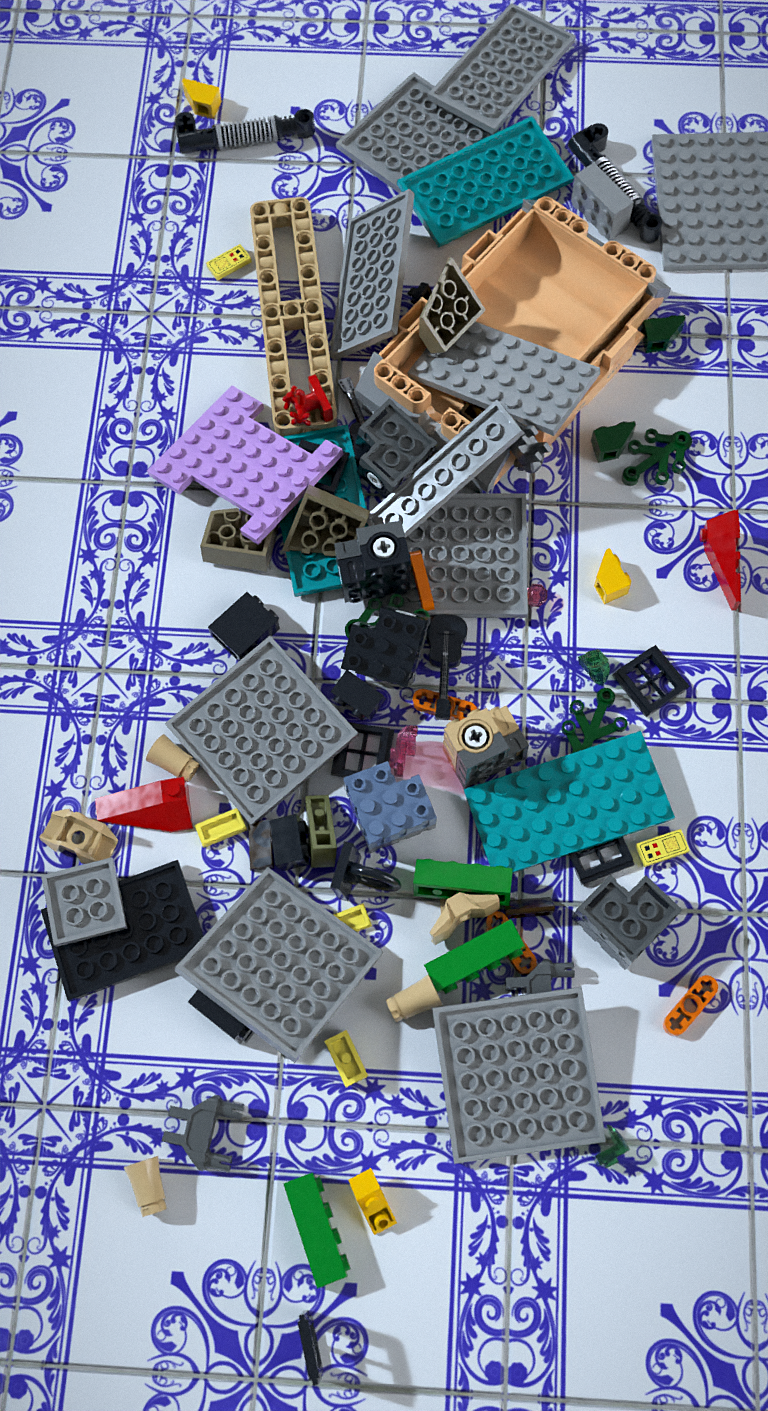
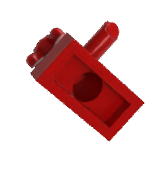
M316 374L308 377L311 393L305 395L303 390L292 386L291 391L282 398L286 402L284 405L285 410H288L290 404H293L297 411V414L292 411L290 412V417L294 418L291 420L292 425L305 424L310 426L311 421L307 420L310 417L308 412L316 409L320 410L325 422L334 420L332 407Z

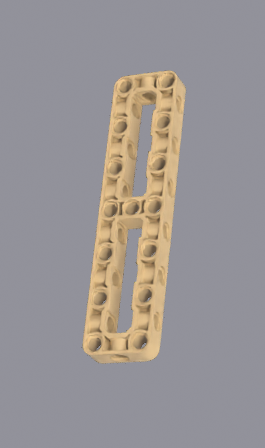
M304 197L255 202L250 207L275 433L284 437L337 427V411L310 202ZM291 226L294 234L301 299L281 301L273 230L279 227ZM305 329L310 374H316L319 382L325 383L321 384L332 407L334 420L329 422L323 421L324 418L320 410L316 409L308 412L310 417L307 420L311 421L310 426L291 424V420L294 418L290 417V412L292 411L297 414V411L293 409V404H290L289 409L285 410L284 405L286 402L282 400L291 391L285 331Z

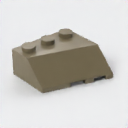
M449 257L419 317V336L430 353L446 352L486 311L452 257Z
M309 485L282 551L290 552V550L302 551L301 553L307 554L313 552L322 553L326 556H336L334 543L357 539L356 529L365 526L370 510Z
M238 508L211 511L200 545L203 562L267 572L277 538L278 524L258 545L243 536L240 531L252 516Z

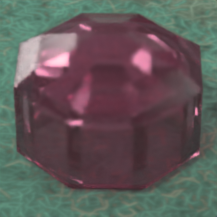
M532 584L527 588L528 604L530 606L540 607L546 602L547 590L542 585Z

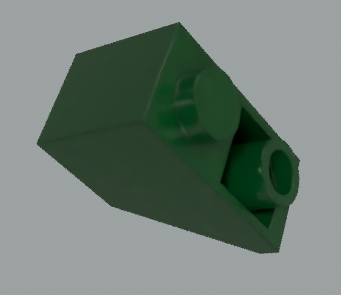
M671 315L664 318L644 320L641 332L645 334V337L642 339L645 353L666 351L681 333L686 320L685 315Z
M635 421L620 422L609 427L601 426L593 430L591 443L598 463L620 457L634 434Z

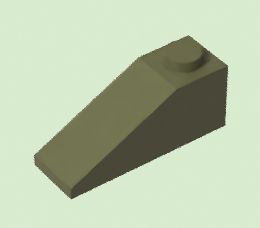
M329 795L305 796L311 868L335 867L337 845Z

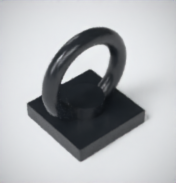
M344 841L330 886L340 900L348 901L353 885L358 883L389 892L401 889V881L395 876L375 868L362 866L360 864L362 856L355 845Z

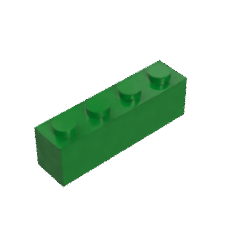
M417 859L413 880V896L447 900L459 892L468 895H498L500 905L509 906L513 868L483 866L477 863L463 864L455 861L443 862L432 859Z
M510 919L424 964V967L438 993L444 992L446 995L458 989L457 984L463 981L470 983L480 977L478 973L486 969L488 972L499 968L502 966L501 961L507 958L514 960L524 954L522 950L526 949V946Z
M312 1172L283 1183L317 1289L346 1278L348 1276L347 1270H350L351 1267L346 1253L341 1255L338 1244L342 1243L338 1228H332L329 1218L333 1217L329 1202L324 1203L321 1192H324L325 1189L321 1177H315V1174Z

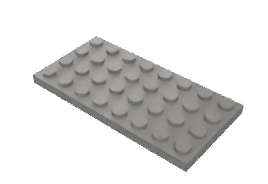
M511 3L428 93V100L493 135L574 44L576 36Z
M410 189L349 219L329 355L335 361L397 335L415 194Z
M474 322L446 352L430 353L428 348H426L407 373L408 377L412 380L485 409L498 400L513 419L527 426L534 425L537 430L555 436L600 375V368Z

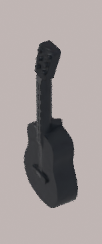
M351 377L338 380V385L342 392L346 394L357 421L350 426L349 432L358 467L360 458L366 452L355 443L359 428L368 419H364L355 397Z
M450 614L433 616L426 631V640L430 647V664L440 668L439 699H437L435 712L436 720L450 719V703L448 700L449 668H456L460 665L461 650L467 639L468 628L466 622L461 617Z

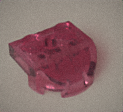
M409 725L402 728L397 736L396 748L391 747L390 767L394 769V776L396 777L404 776L406 756L416 755L418 726Z

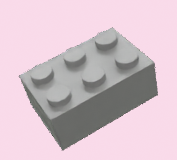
M595 163L575 174L571 198L573 207L578 209L585 216V219L592 223L608 241L626 231L629 226L634 202Z

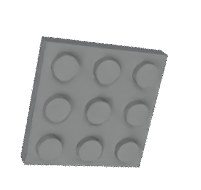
M112 857L41 875L54 946L57 947L127 929L115 862Z

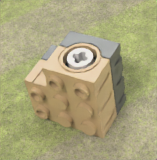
M499 706L494 707L489 711L487 708L481 711L480 709H475L466 718L460 721L455 719L444 728L443 752L463 789H467L526 759L529 744L507 706L502 708Z

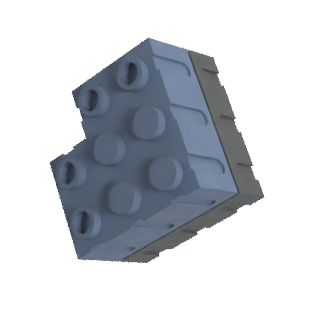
M387 761L343 778L346 795L349 797L350 805L358 820L362 835L366 840L369 853L378 851L382 847L385 848L396 844L405 838L409 839L419 835L426 830L429 831L436 828L437 816L419 774L406 781L396 782Z

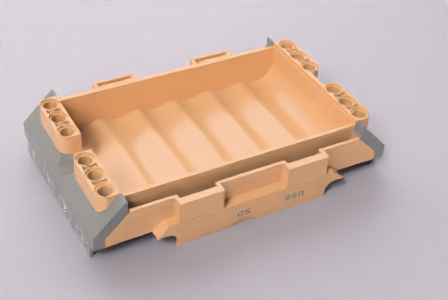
M541 197L538 200L524 199L522 208L497 234L488 230L463 255L461 272L486 309L475 322L600 368V375L555 436L540 430L534 436L538 442H547L550 446L570 425L577 413L591 402L632 357L635 347L645 337V334L637 329L667 299L671 288L655 278L656 268L652 264L616 241H608L604 244L588 233L589 225L584 219L554 199ZM422 297L399 320L397 335L379 354L373 352L355 388V397L362 401V409L371 416L390 398L414 423H417L425 430L428 436L438 442L432 455L433 457L471 422L458 413L467 402L408 377L407 372L427 348L419 336V317L427 303V300ZM509 448L506 449L466 486L477 494H482V490L488 493L514 464L516 457Z

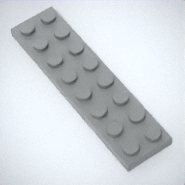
M498 400L494 401L370 512L367 524L373 526L401 520L406 538L525 433Z

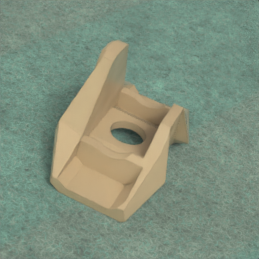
M71 809L52 812L44 832L39 837L43 843L55 852L62 848L76 854L83 864L110 858L119 841L105 823L89 819L79 812L74 813ZM81 831L85 834V840L81 844L73 843L72 836L75 832Z
M459 892L447 900L440 899L441 915L430 931L432 936L431 942L437 945L451 937L457 926L471 918H484L500 909L498 895H468Z

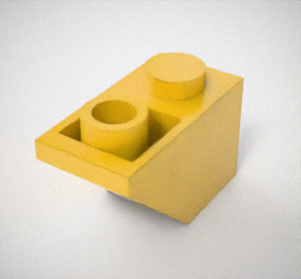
M183 78L184 95L195 115L214 119L222 102L219 87Z
M610 548L606 549L594 583V587L604 604L628 594L631 586L630 576L627 572H623L619 557L613 554Z
M371 1168L348 1180L374 1235L397 1224Z

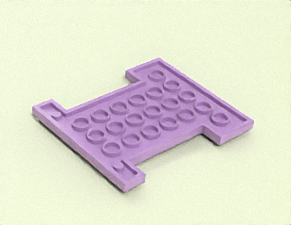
M232 385L147 472L150 477L179 495L193 481H196L252 517L240 531L243 536L259 545L304 497L308 486H314L344 453L342 448L325 440L311 454L256 422L254 418L264 409L263 403Z

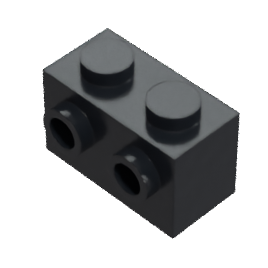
M347 670L331 690L335 695L333 700L343 707L348 704L354 709L352 713L362 721L365 717L371 721L386 700L384 695Z
M297 814L269 820L275 866L282 871L310 865V845L306 842L305 834H308L306 821Z

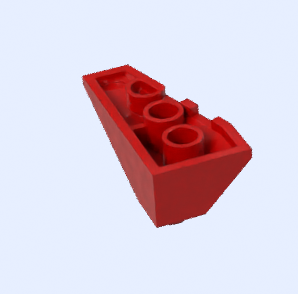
M732 510L706 521L704 528L700 529V542L704 543V551L731 611H736L741 602V574L736 572L740 559V552L736 551L737 538H740L738 510Z
M184 777L160 780L95 798L98 822L136 826L142 829H156L169 833L193 829L188 784Z

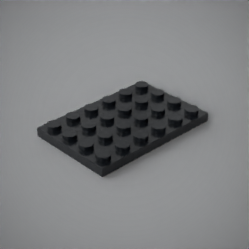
M178 860L118 881L127 929L56 947L53 944L47 908L41 909L67 1001L71 1002L181 961L204 937Z

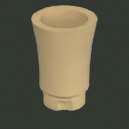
M165 734L155 741L146 756L147 762L159 766L177 778L184 777L187 782L193 778L200 766L192 756L174 744Z
M426 975L405 990L394 994L395 997L386 1000L395 1022L401 1021L404 1018L406 1020L434 1007L443 1006L429 975Z
M159 1156L125 1166L124 1170L130 1180L142 1217L167 1209L160 1175Z

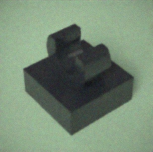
M421 282L418 288L411 287L407 294L412 296L411 303L416 304L422 297L428 301L432 291L429 283Z

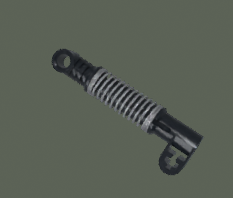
M308 109L298 110L293 118L291 115H289V118L284 116V119L277 115H270V117L267 116V122L263 116V120L260 117L258 120L254 118V121L250 118V122L246 119L245 123L243 120H241V123L237 120V124L233 121L232 125L228 122V125L225 123L223 126L216 124L211 128L197 130L195 118L189 112H181L175 118L181 154L210 149L220 151L224 150V147L227 150L228 147L232 149V146L236 149V145L240 148L241 144L245 147V144L249 146V143H251L253 146L254 142L258 145V142L260 144L263 141L267 143V140L271 143V138L273 142H277L285 138V135L287 137H290L289 134L294 136V133L301 138H310L315 133L314 114Z
M595 123L574 134L568 141V148L585 168L595 163L634 202L630 220L640 231L639 237L646 243L656 242L660 236L663 223L662 218L658 214L651 213L645 206V200L638 191L627 181L606 155L601 154L607 144V126Z

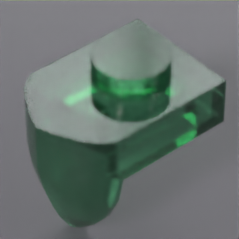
M599 649L588 651L586 654L579 656V664L589 674L593 682L604 686L610 674L608 658Z
M607 1125V1129L614 1146L592 1156L596 1166L603 1164L605 1168H608L619 1162L618 1156L630 1150L622 1135L611 1125Z

